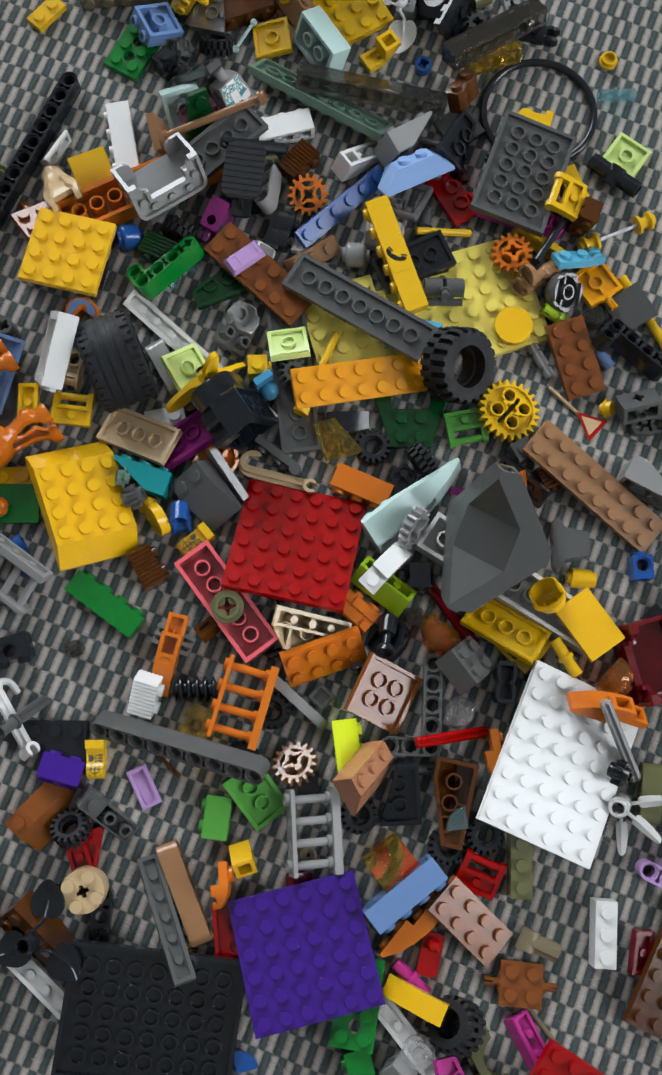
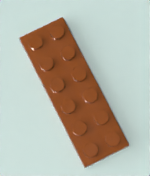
M229 222L204 247V252L287 326L291 327L307 311L312 303L282 287V282L288 275V272L267 254L234 277L223 261L252 242V240Z

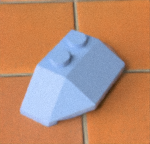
M426 148L418 149L415 153L401 156L385 167L378 185V191L383 196L387 195L390 197L455 169V166L447 159Z

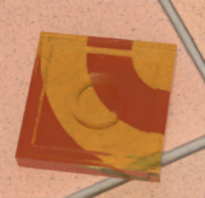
M395 832L362 858L385 891L389 890L419 865L418 861Z

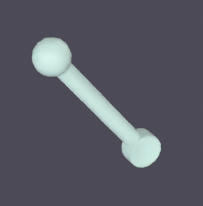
M256 19L250 20V25L238 43L233 45V53L239 52L240 45L252 27L257 25Z

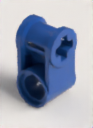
M177 500L170 504L172 535H175L176 532H193L192 516H190L189 507L185 501Z

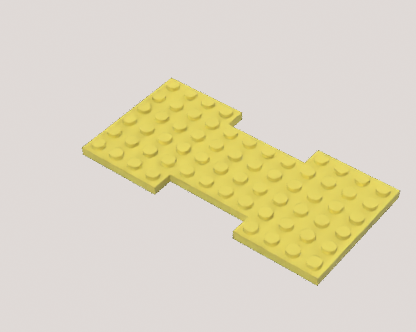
M493 240L453 251L452 254L457 262L456 266L447 269L445 273L429 277L439 278L443 275L446 278H463L465 280V291L462 298V306H428L426 310L414 315L424 320L442 323V328L458 326L478 329L487 336L486 339L490 340L491 348L495 351L494 357L528 348L530 344L535 342L538 345L546 343L548 339L544 329L547 323L545 317L539 314L541 306L536 291L534 290L531 294L524 297L514 294L511 282L513 279L520 277L519 271L517 270L514 276L512 271L505 275V270L499 272V266H493L495 260H490L492 254L490 251L495 241ZM370 274L352 279L394 304L398 301L396 294L391 293L386 296L384 290L375 291ZM422 280L420 283L424 290V280ZM313 304L305 312L308 336L317 365L335 331L340 333V337L327 364L400 354L391 348H384V345ZM512 306L520 307L527 311L533 321V330L528 340L515 346L501 342L493 328L498 313Z

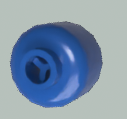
M136 224L120 225L116 230L114 241L116 246L122 250L138 249L144 233Z

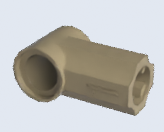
M526 926L522 927L515 947L532 955L534 953L553 963L559 958L562 946Z

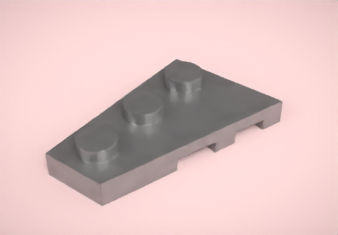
M209 0L207 6L196 1L189 24L190 30L226 37L224 0Z

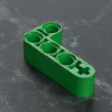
M187 236L148 269L144 270L140 264L130 266L127 270V277L147 300H151L199 262L205 252L195 237Z

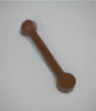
M157 756L176 777L179 778L181 776L180 772L164 757Z

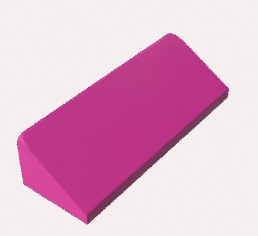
M523 1008L504 1019L503 1022L530 1072L546 1045L527 1009Z

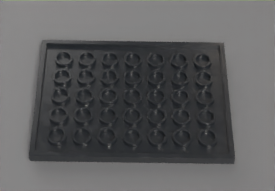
M74 938L72 945L77 949L81 958V973L77 981H66L51 1075H231L245 989L239 958L189 952L196 980L174 988L163 949Z

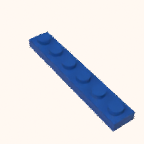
M379 164L293 233L303 249L308 248L378 190V185L383 175V170Z

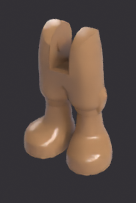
M551 259L540 265L538 270L531 264H523L519 267L520 277L513 279L511 282L512 291L517 296H527L536 288L544 287L549 278L560 273L563 269H559Z

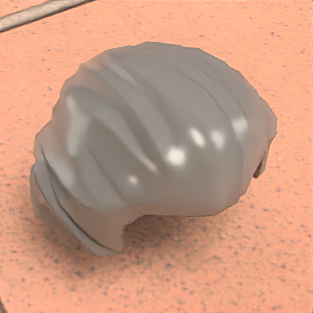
M236 301L228 309L227 323L234 327L238 334L252 335L259 326L260 317L257 314V309L251 304Z

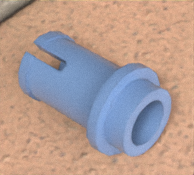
M594 350L596 359L605 371L616 364L606 351Z

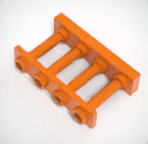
M231 654L230 658L226 657L223 665V670H226L224 679H219L216 689L220 691L218 699L213 698L210 710L214 712L211 719L207 718L204 731L207 732V737H211L214 731L244 740V743L248 744L247 748L255 751L280 668L271 666V670L266 669V671L234 662L236 656ZM231 670L263 679V682H267L265 690L260 689V691L229 683ZM225 690L257 699V702H260L259 710L252 712L222 703ZM219 711L251 720L254 723L253 730L244 732L217 724L216 720Z

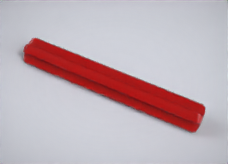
M486 726L418 736L415 737L414 741L416 748H424L485 738L488 736V729Z

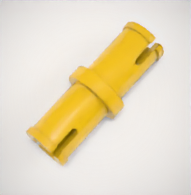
M560 636L549 642V645H551L559 658L558 662L563 664L572 678L577 677L583 672L574 660V654L572 651L569 652Z

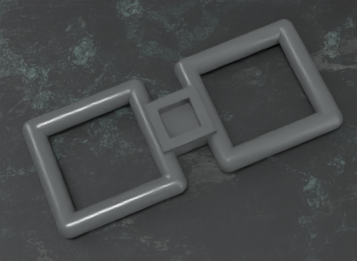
M419 136L414 146L405 156L413 154L419 144L436 148L439 141ZM442 175L435 177L433 179L440 180ZM424 182L411 187V189L424 192L414 212L410 213L392 207L396 217L416 222L419 219L434 191L432 186L425 185Z

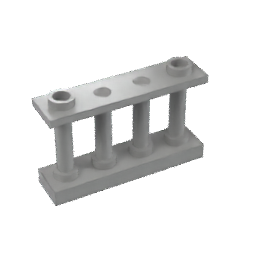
M0 533V568L5 559H8L14 565L4 585L0 583V600L9 606L14 613L22 616L33 609L27 603V600L37 583L41 584L50 580L54 573ZM21 571L29 575L30 580L19 597L11 591V588Z
M328 786L323 794L295 795V789H285L283 806L286 807L288 860L285 862L286 873H289V877L298 878V870L327 868L331 874H344L340 794L336 787ZM320 802L326 804L327 813L325 815L296 817L295 804ZM325 824L328 828V835L326 837L297 839L296 826ZM326 846L329 849V857L327 859L298 861L297 848Z

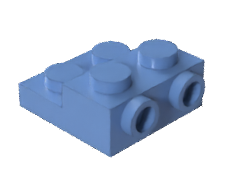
M168 2L134 6L130 17L131 25L137 27L139 39L141 42H145L147 47L164 45L166 39L182 37L184 31Z

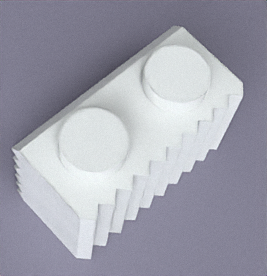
M142 669L138 671L133 680L127 713L151 720L154 714H158L161 706L158 698L163 695L165 685L162 684V675H155Z

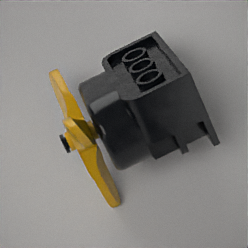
M213 351L205 363L196 370L198 373L197 377L188 382L166 404L165 409L168 413H173L192 401L201 414L200 418L203 421V426L208 433L214 436L216 448L244 450L254 442L259 434L262 436L277 424L279 420L261 395L255 389L249 388L239 374L234 373L245 368L246 364L240 362L220 368L218 367L219 356L216 351Z

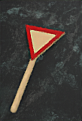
M551 386L548 388L578 416L588 442L608 422L580 413Z

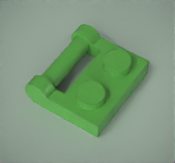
M481 407L443 414L450 449L475 442H489L487 427L482 428L485 422L478 421L482 414H478L476 411ZM480 429V434L459 438H455L454 433Z

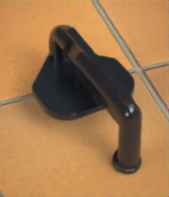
M402 621L398 622L396 634L390 642L395 648V655L386 660L392 663L407 648L411 637L409 628ZM379 630L368 643L369 649L375 654L377 646L382 643ZM355 661L350 665V669L357 676H359L362 670V663Z

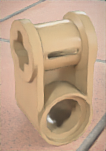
M76 349L71 351L63 385L72 386L79 390L82 385L85 367L79 351ZM74 358H80L78 363L72 364Z

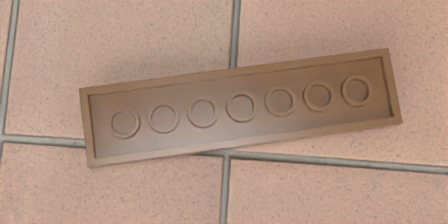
M549 419L541 425L521 450L636 552L646 551L662 531V519Z

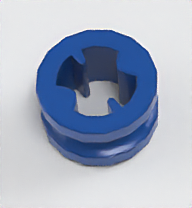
M426 56L418 57L414 66L415 73L419 76L428 75L431 70V60Z

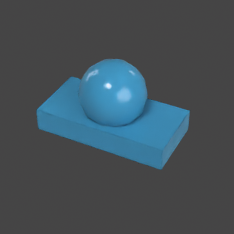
M267 369L253 379L254 389L263 399L269 401L276 399L279 394V388L274 383L273 373L270 369Z

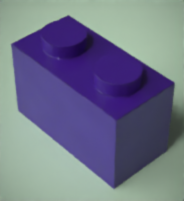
M55 750L44 751L36 773V780L77 791L85 769V762H82V759L76 756L64 757L61 752Z

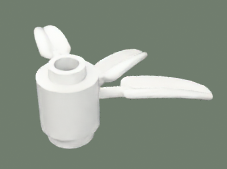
M618 792L609 801L608 810L610 814L619 818V821L616 822V842L619 855L623 856L626 853L628 824L623 822V817L627 815L633 819L632 824L655 843H661L662 840L658 832L642 816L637 815L635 817L629 811L632 805H639L641 808L662 806V795L640 796L638 801H632L626 793Z

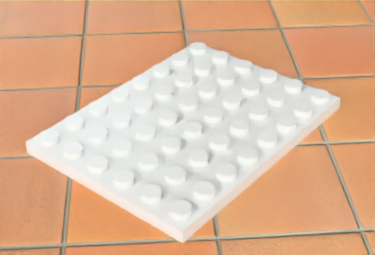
M535 660L476 819L581 867L590 869L609 815L608 803L616 795L618 786L610 783L611 777L606 775L607 769L612 761L617 762V760L622 758L607 722L604 723L571 712L566 696L568 692L601 690L577 678H572V676L546 663ZM620 722L631 749L638 727Z

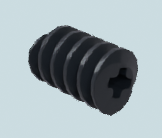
M179 676L175 687V702H177L179 696L182 702L186 701L187 696L190 702H193L195 697H197L198 702H202L205 697L208 703H210L212 697L218 699L219 690H216L218 682H216L215 676H212L210 682H208L206 676H204L202 682L199 681L198 676L195 677L194 682H191L190 676H187L185 682H183L182 676Z

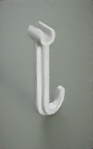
M0 678V712L4 720H7L10 714H16L3 690V685L9 686L15 695H18L21 691L13 680ZM23 724L21 728L12 731L20 747L19 756L21 760L26 761L30 756L33 758L40 752L39 744L31 741Z

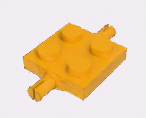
M604 263L598 266L579 268V271L575 274L579 277L577 278L579 283H582V300L588 308L592 309L599 304L606 303L611 311L615 310L618 305L612 297L622 292L623 286Z

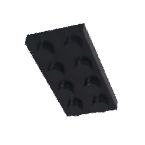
M441 230L406 244L420 281L450 269L457 264ZM377 256L370 259V264L385 295L391 294L389 285L391 280L383 271L382 265H384L382 257L379 258Z

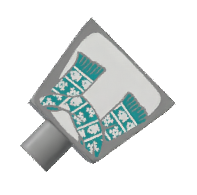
M219 66L212 72L216 79L209 89L218 111L236 104L242 99L246 100L254 94L252 89L236 71L224 70L222 66Z

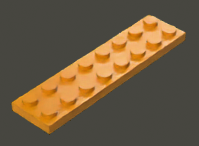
M402 354L290 369L295 408L298 410L427 391V387L424 386L422 381L424 378L420 373V370H422V365H420L421 359L416 363Z

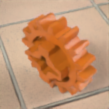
M306 173L305 178L298 175L299 181L292 180L295 186H289L292 193L288 194V197L293 199L290 205L295 204L294 211L300 209L301 215L305 211L308 216H311V211L317 214L318 208H324L322 203H328V200L324 198L329 195V192H324L327 184H321L322 178L316 180V174L312 178L309 177V173ZM306 181L313 182L312 186H304L302 183ZM312 188H315L312 191L313 199L308 198L307 200L305 199L304 202H302L305 196L304 191L312 190ZM318 188L321 191L320 200L316 197V190ZM296 189H298L301 195L298 202L295 196ZM305 203H312L313 205H315L312 208L303 207Z
M508 233L506 238L501 235L499 240L494 241V246H492L490 251L492 253L490 260H495L493 266H499V272L505 270V275H508L509 271H512L513 276L516 275L519 267L523 264H530L529 262L533 258L531 255L533 248H528L530 241L525 243V237L518 238V233L514 237H511V234Z

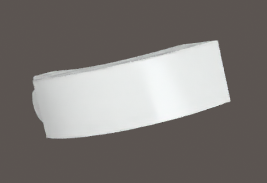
M395 542L373 563L358 582L374 595L414 554Z

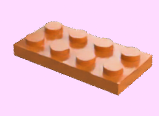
M357 625L279 652L291 688L349 668L355 661L364 663L367 660L366 651Z

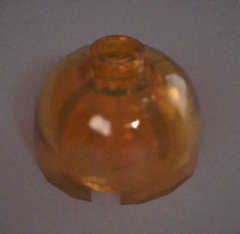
M431 613L421 627V636L424 639L423 645L431 652L433 650L439 653L449 652L462 641L459 639L460 635L447 621H439L440 616Z
M620 657L593 687L598 691L627 695L633 688L630 685L634 679L633 670Z

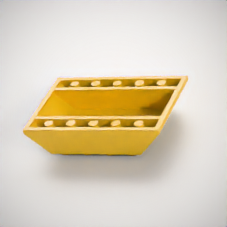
M100 441L25 457L60 572L125 556L139 548L137 525L131 506L127 508L122 501L121 493L125 491L121 490V486L115 485L118 466L112 450L106 443Z

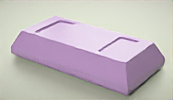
M253 240L225 259L223 263L235 277L265 257L266 254L258 243Z
M145 763L126 772L143 811L163 802Z

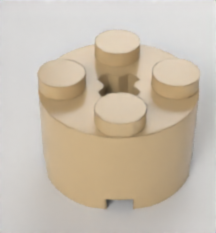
M91 865L78 867L61 884V891L65 898V907L73 914L93 912L105 900L109 890V881L106 874L101 869ZM88 887L89 891L87 893L86 891L83 892L81 888Z

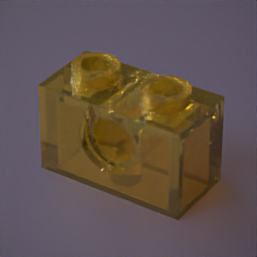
M195 702L194 706L190 705L185 714L187 719L184 724L181 723L177 731L207 739V732L204 731L207 718L211 719L214 711ZM194 720L201 722V729L198 732H194L191 729V723Z

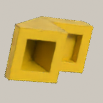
M389 29L376 37L375 47L360 55L359 61L368 73L371 74L388 62L402 42L393 30Z

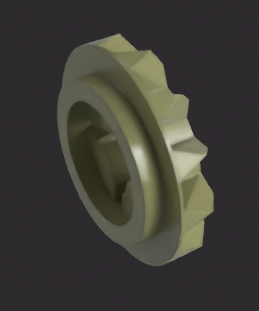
M221 591L212 599V615L221 623L230 624L238 621L243 614L244 602L241 596L234 591ZM226 598L230 605L236 606L230 609L229 615L225 609H219L225 606Z

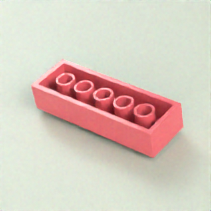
M208 540L174 563L247 665L279 642L274 630L247 593L231 590L238 593L244 602V611L238 621L228 624L221 623L214 618L211 612L212 599L217 593L230 589L221 588L226 565ZM226 598L225 606L219 609H225L229 615L230 609L236 606L230 605Z

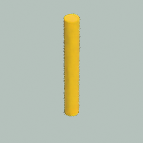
M416 227L415 230L416 235H428L438 230H441L443 236L471 237L472 234L470 229Z

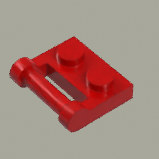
M467 847L455 876L472 893L492 901L506 872L507 865L502 862L499 864L474 853V850ZM470 860L495 871V876L469 866Z

